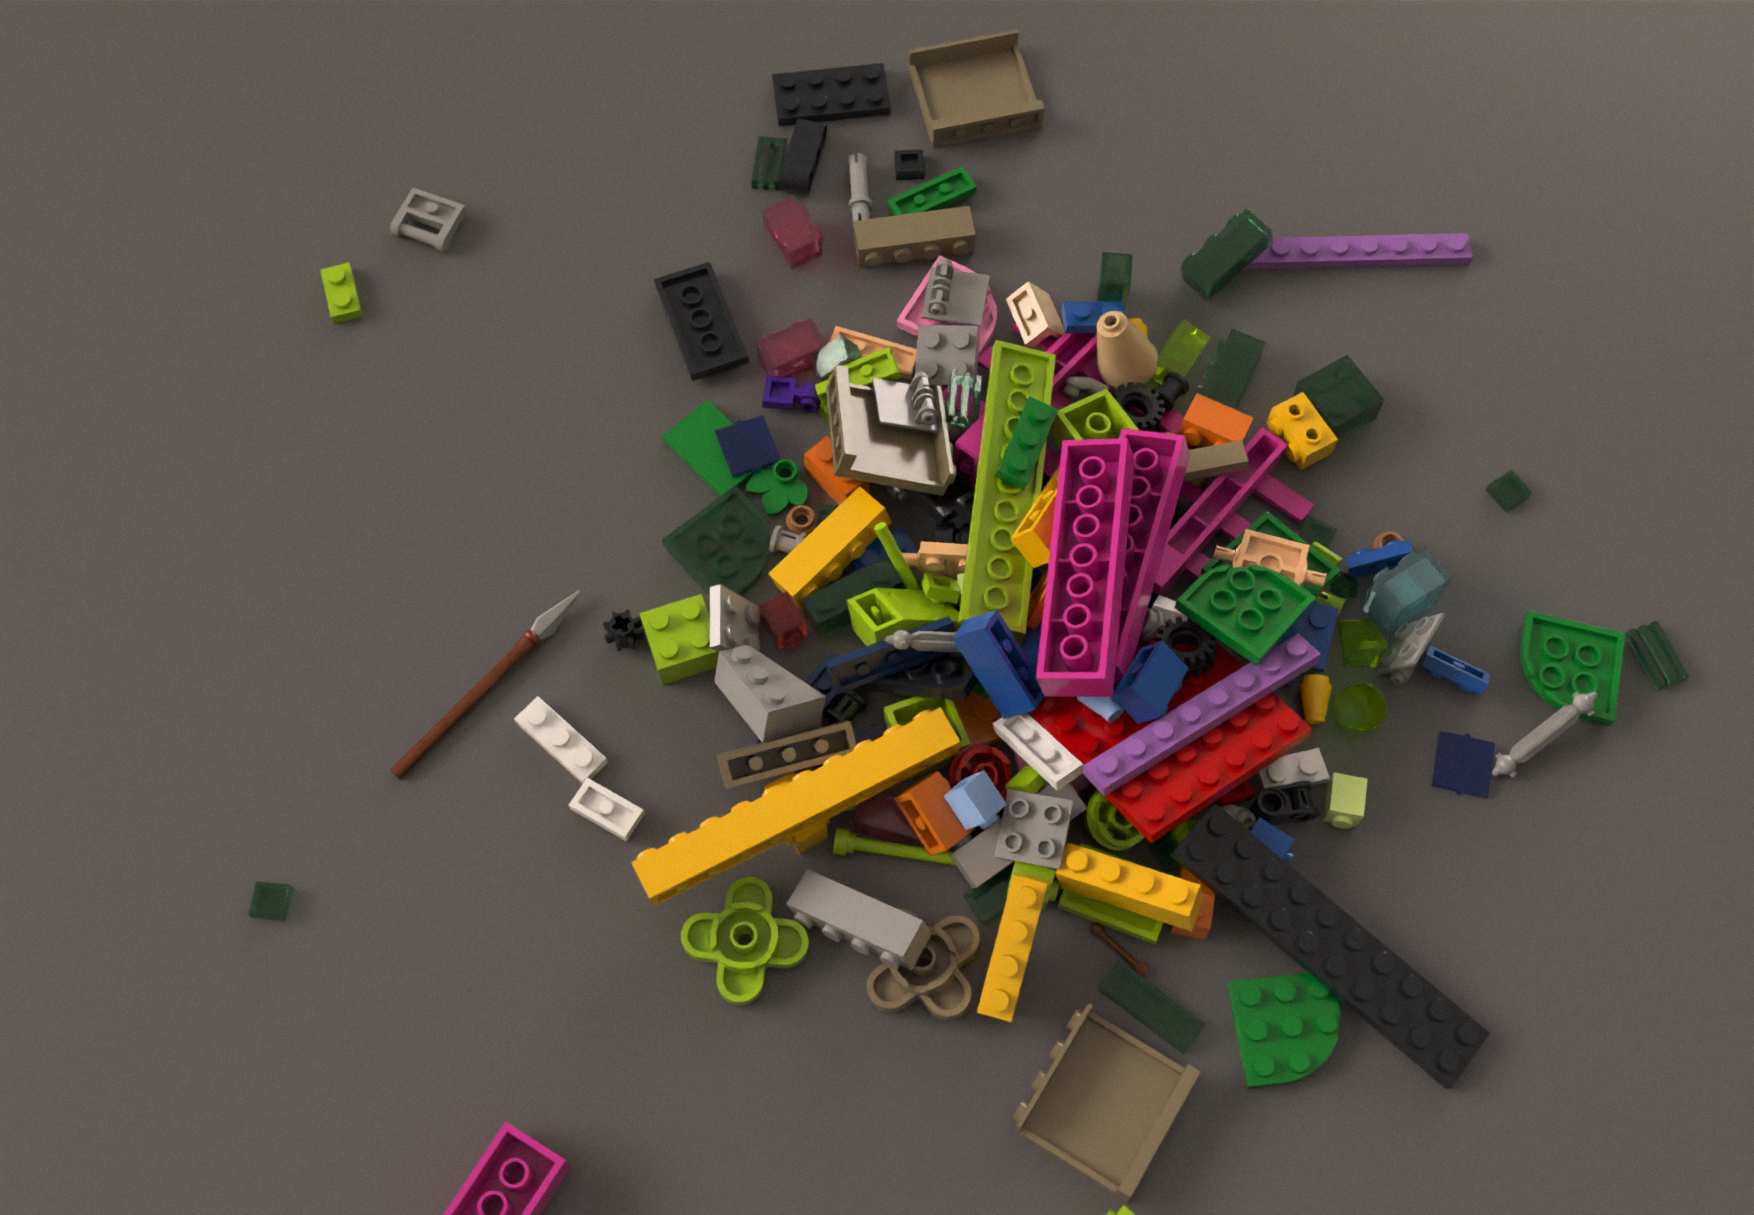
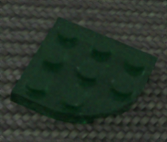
M736 485L662 539V544L709 596L710 587L719 584L740 596L745 594L757 583L764 573L770 555L769 531L765 519L757 507Z

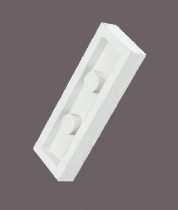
M538 696L514 718L516 724L582 784L587 778L592 779L608 764V760Z
M1027 712L1005 719L1002 717L993 723L995 733L1057 791L1083 774V764Z

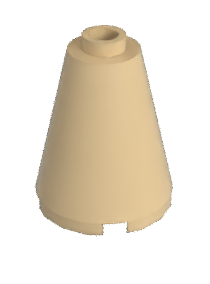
M1110 311L1105 313L1097 322V367L1100 377L1106 385L1116 390L1122 384L1126 387L1128 382H1133L1134 387H1137L1138 382L1147 383L1157 370L1158 354L1156 348L1122 312Z

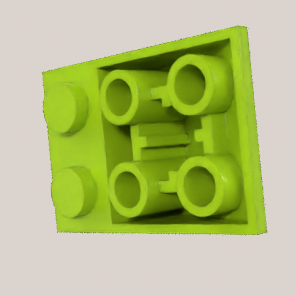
M874 588L847 599L853 631L866 646L883 641L886 636L893 635L898 630L910 631L948 616L954 624L955 631L961 627V625H958L959 612L949 602L939 604L926 598L924 590Z

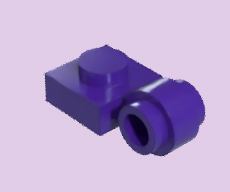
M767 375L762 399L763 408L793 410L794 403L798 402L802 411L813 413L821 407L822 402L815 388L816 383L807 382L803 387L800 386L798 388L797 378Z

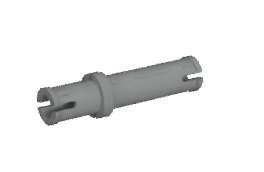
M857 153L858 163H855L854 154L848 158L851 182L849 208L853 215V221L870 219L869 211L872 209V202L868 197L867 157L861 153Z

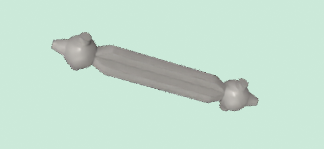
M898 630L893 635L885 637V642L892 644L899 650H905L910 646L917 651L960 652L952 639L956 632L917 631L910 634L905 630Z
M1575 692L1572 694L1574 698L1573 705L1563 706L1516 743L1509 755H1502L1500 752L1496 754V766L1491 774L1494 777L1502 774H1510L1511 777H1514L1517 774L1515 771L1516 764L1527 762L1577 722L1580 713H1587L1588 716L1594 713L1592 708L1593 702L1598 696L1597 693L1592 692L1586 695Z

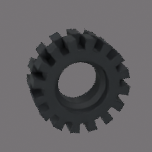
M1128 382L1126 388L1122 384L1118 387V390L1115 389L1112 396L1123 410L1125 407H1136L1146 414L1145 417H1134L1125 411L1139 430L1158 431L1165 413V408H1163L1165 403L1164 400H1159L1161 395L1158 391L1152 394L1153 388L1151 386L1143 389L1144 383L1139 382L1137 387H1134L1133 382Z
M1182 616L1176 617V623L1169 619L1165 621V626L1161 625L1158 628L1155 643L1163 641L1189 668L1184 676V680L1190 679V674H1194L1195 678L1201 677V670L1205 674L1210 671V666L1213 667L1216 658L1217 641L1214 635L1188 617L1187 621H1182ZM1188 643L1196 646L1198 649L1191 652H1181L1173 647L1177 644Z

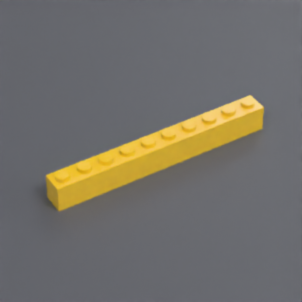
M941 707L934 711L927 709L920 712L913 718L914 721L904 726L897 724L890 727L883 733L884 736L874 741L868 739L860 742L853 748L852 752L844 756L835 755L830 757L823 763L822 767L812 772L811 770L800 772L794 776L792 782L782 787L776 785L768 788L762 793V797L752 802L743 801L738 803L731 809L730 813L720 818L718 816L708 818L700 824L699 829L689 834L687 832L676 834L669 839V844L657 850L656 848H649L641 852L637 856V860L631 863L653 908L958 754L960 740Z

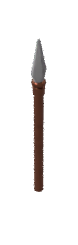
M576 591L553 608L538 616L532 628L524 633V636L519 639L514 648L418 741L390 771L400 779L523 656L525 657L535 648L534 646H539L541 640L554 634L581 592Z

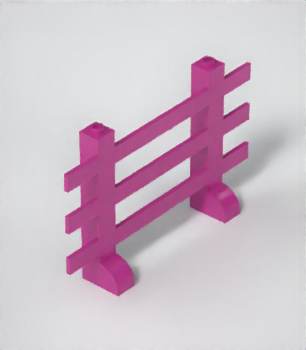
M1014 322L1011 328L1020 334L1017 324ZM1064 333L1059 339L1050 334L1037 344L1038 347L1047 353L1056 355L1050 406L1060 410L1074 403L1060 393L1067 384L1065 381L1071 376L1076 377L1080 374L1082 377H1091L1105 384L1099 375L1097 358L1095 357L1097 355V333ZM991 345L978 357V365L989 373L993 350ZM953 381L942 392L943 399L946 400L947 406L969 420L973 425L955 442L952 462L956 469L975 486L986 403ZM1110 387L1109 392L1112 395L1115 389ZM1128 407L1141 417L1146 416L1139 408ZM1173 409L1170 412H1165L1159 429L1165 433L1169 432L1177 435L1184 417ZM1262 427L1244 447L1249 461V469L1219 475L1205 492L1190 481H1183L1177 503L1188 509V511L1168 533L1149 601V609H1152L1159 595L1168 596L1176 580L1184 571L1196 580L1202 576V567L1211 559L1202 554L1201 551L1219 531L1231 540H1234L1252 525L1236 514V511L1252 493H1255L1299 524L1314 508L1315 505L1269 475L1281 461L1288 446L1277 435L1270 433ZM1187 443V447L1190 450L1199 448ZM1047 445L1043 473L1051 478L1060 465L1061 455Z

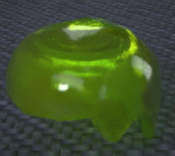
M1369 683L1348 686L1342 689L1333 701V716L1338 725L1352 734H1364L1373 731L1387 717L1388 703L1383 692Z

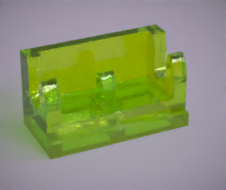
M1183 319L1159 353L1156 364L1157 370L1152 379L1162 385L1164 377L1168 372H1177L1185 377L1211 337Z

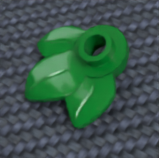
M781 459L772 468L756 471L746 485L747 492L762 495L763 508L767 515L781 513L787 508L789 503L795 506L804 505L808 497L807 485L801 480L800 467L790 459ZM784 473H789L791 475L788 478L780 477Z

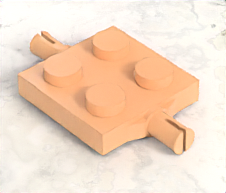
M1245 529L1243 540L1236 548V551L1217 545L1213 559L1232 563V568H1248L1249 564L1272 569L1286 576L1299 586L1306 582L1323 587L1326 574L1307 569L1306 558L1310 545Z
M921 541L920 550L917 553L902 554L909 566H916L919 570V581L923 580L925 572L952 577L957 581V574L965 573L968 544Z

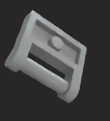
M412 188L390 225V233L398 237L404 235L433 245L436 250L446 252L450 246L452 236L467 211L463 204ZM411 219L440 229L437 235L407 223Z

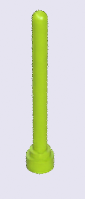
M837 827L833 854L846 856L847 853H854V850L956 866L949 856L953 851H944L930 856L925 847L856 837L857 833H851L848 828Z

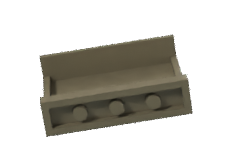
M1018 30L1003 31L997 34L909 50L908 69L933 148L1043 127L1045 108L1042 99L1036 100L1018 47Z
M835 365L826 386L834 476L943 496L949 484H953L955 481L956 466L952 462L953 444L949 442L948 435L950 423L946 421V400L943 399L941 386L937 385L933 392L935 399L934 407L937 410L938 433L890 426L879 423L873 387L849 383L848 367Z
M1088 1003L1083 1012L1076 1009L1070 1019L1067 1028L1072 1031L1067 1040L1064 1042L1059 1039L1051 1051L1049 1058L1054 1060L1048 1072L1041 1069L1035 1078L1031 1088L1036 1092L1031 1101L1028 1103L1023 1099L1016 1110L1013 1119L1018 1123L1014 1132L1127 1203L1201 1071L1189 1064L1184 1068L1092 1012L1093 1005Z

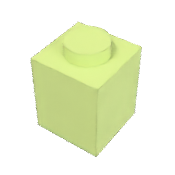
M1334 772L1327 783L1323 821L1331 822L1333 826L1342 829L1357 827L1364 817L1368 779Z

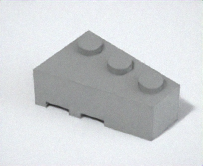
M748 644L719 651L714 682L762 743L820 727L826 699L825 695Z

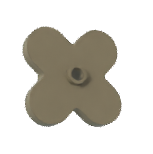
M897 908L903 912H906L912 916L919 918L914 912L908 909ZM960 915L949 916L933 927L927 926L932 935L912 971L903 966L895 969L883 962L871 972L867 980V992L870 1001L877 1009L887 1013H895L905 1009L914 1001L921 1000L932 1015L946 1021L958 1019L969 1010L972 1003V991L968 980L959 969L977 955L981 941L979 930L975 923L969 918ZM922 962L930 963L925 967H919Z

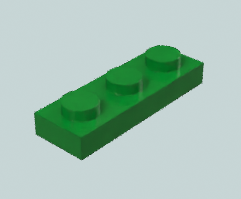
M961 166L887 200V208L893 216L942 210L977 194V185L965 168Z
M1029 396L995 477L1022 490L1025 489L1058 409Z

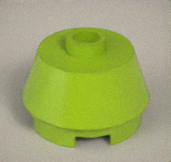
M1099 790L1086 803L1087 809L1083 811L1084 826L1089 835L1102 846L1116 851L1126 850L1145 837Z

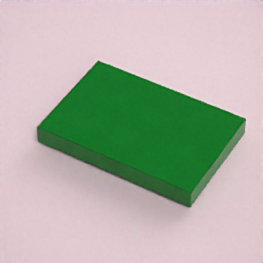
M709 400L662 436L663 443L723 501L749 481L756 471L770 464L769 457Z

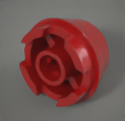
M972 744L963 748L953 759L948 772V782L952 789L964 778L984 770L1005 800L1008 792L1005 785L1011 780L1009 767L1011 763L1006 755L997 748L986 744Z

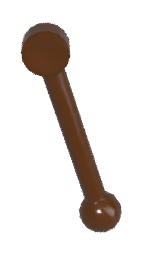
M1094 923L1091 926V933L1094 936H1100L1135 968L1134 971L1138 977H1145L1148 974V965L1136 961L1104 931L1102 924Z

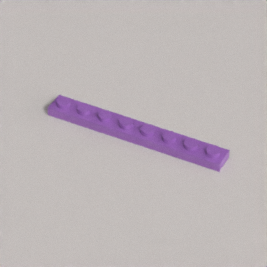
M1468 233L1234 239L1232 245L1235 270L1470 264L1473 258Z
M1300 634L1294 635L1273 648L1257 666L1250 662L1083 765V774L1103 796H1106L1320 663L1321 653Z

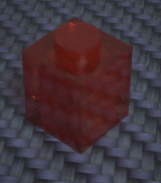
M787 592L759 606L760 620L779 650L786 646L793 647L799 644L804 639V636L807 635L806 621Z

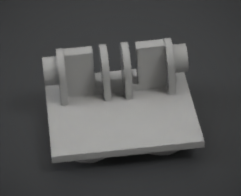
M941 259L937 263L936 268L931 267L921 318L981 327L990 275L956 271L951 260Z
M918 372L912 379L911 384L879 378L872 379L880 424L920 431L939 432L937 410L934 407V394L931 387H929L931 384L929 375L925 372Z
M1445 614L1425 616L1420 620L1402 624L1395 633L1396 639L1394 643L1382 654L1380 658L1381 664L1375 674L1389 673L1391 675L1390 680L1397 685L1407 682L1415 669L1414 667L1418 665V660L1422 658L1431 643L1432 636Z
M1008 789L1005 801L1007 805L1004 806L994 857L1061 870L1074 801Z

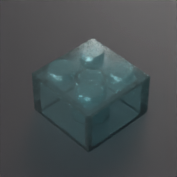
M1427 548L1418 554L1410 552L1398 562L1399 566L1392 570L1385 568L1373 578V586L1365 593L1367 597L1361 608L1384 636H1387L1402 624L1409 622L1434 606L1452 578Z

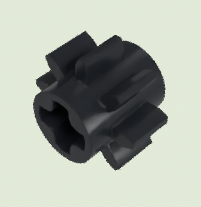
M629 609L625 613L618 614L613 611V617L610 622H603L604 629L608 632L604 636L606 643L615 642L619 652L622 648L630 647L635 649L634 644L637 639L644 638L642 630L639 629L642 626L641 618L636 617L632 619Z

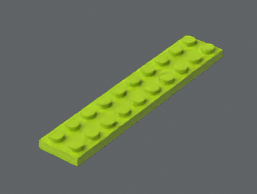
M996 340L992 350L958 625H962L966 619L997 609L1013 636L1022 639L1026 634L1033 567L1012 543L1010 538L1041 493L1047 438L1024 490L995 477V474L1029 396L1051 405L1056 355Z

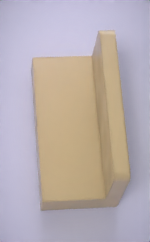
M1029 281L1006 298L1023 341L1030 348L1035 347L1050 334L1059 339L1065 333L1049 294Z

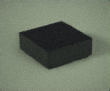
M923 149L894 151L896 180L925 179Z

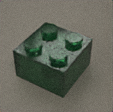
M1348 355L1298 381L1292 396L1294 397L1303 392L1338 440L1375 420L1384 403L1383 397Z

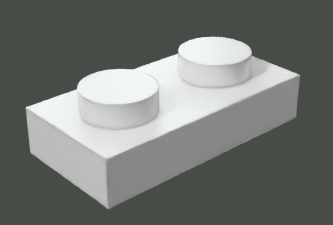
M1319 748L1282 756L1256 773L1261 791L1267 787L1288 785L1298 781H1310L1312 786L1327 783L1330 779Z
M589 778L585 780L569 804L571 810L626 842L645 814L642 808Z

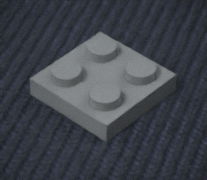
M919 325L915 374L925 372L931 378L929 387L936 388L937 385L941 386V388H947L953 381L963 388H976L980 328L978 326Z
M721 584L710 587V648L719 652L748 644L757 651H760L759 606Z

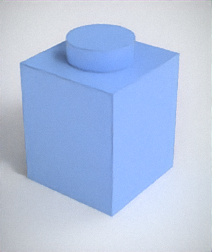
M984 770L964 778L943 796L965 830L980 826L981 829L990 826L998 820L997 813L1007 805Z

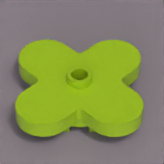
M756 877L740 878L730 886L726 895L725 910L721 913L702 912L695 914L684 923L681 930L683 948L691 958L702 962L718 963L716 976L718 990L727 1002L734 1005L749 1004L760 996L764 987L767 968L795 967L805 959L809 950L808 935L801 924L790 919L772 917V892L763 880ZM744 937L752 940L747 945L739 944L740 940Z

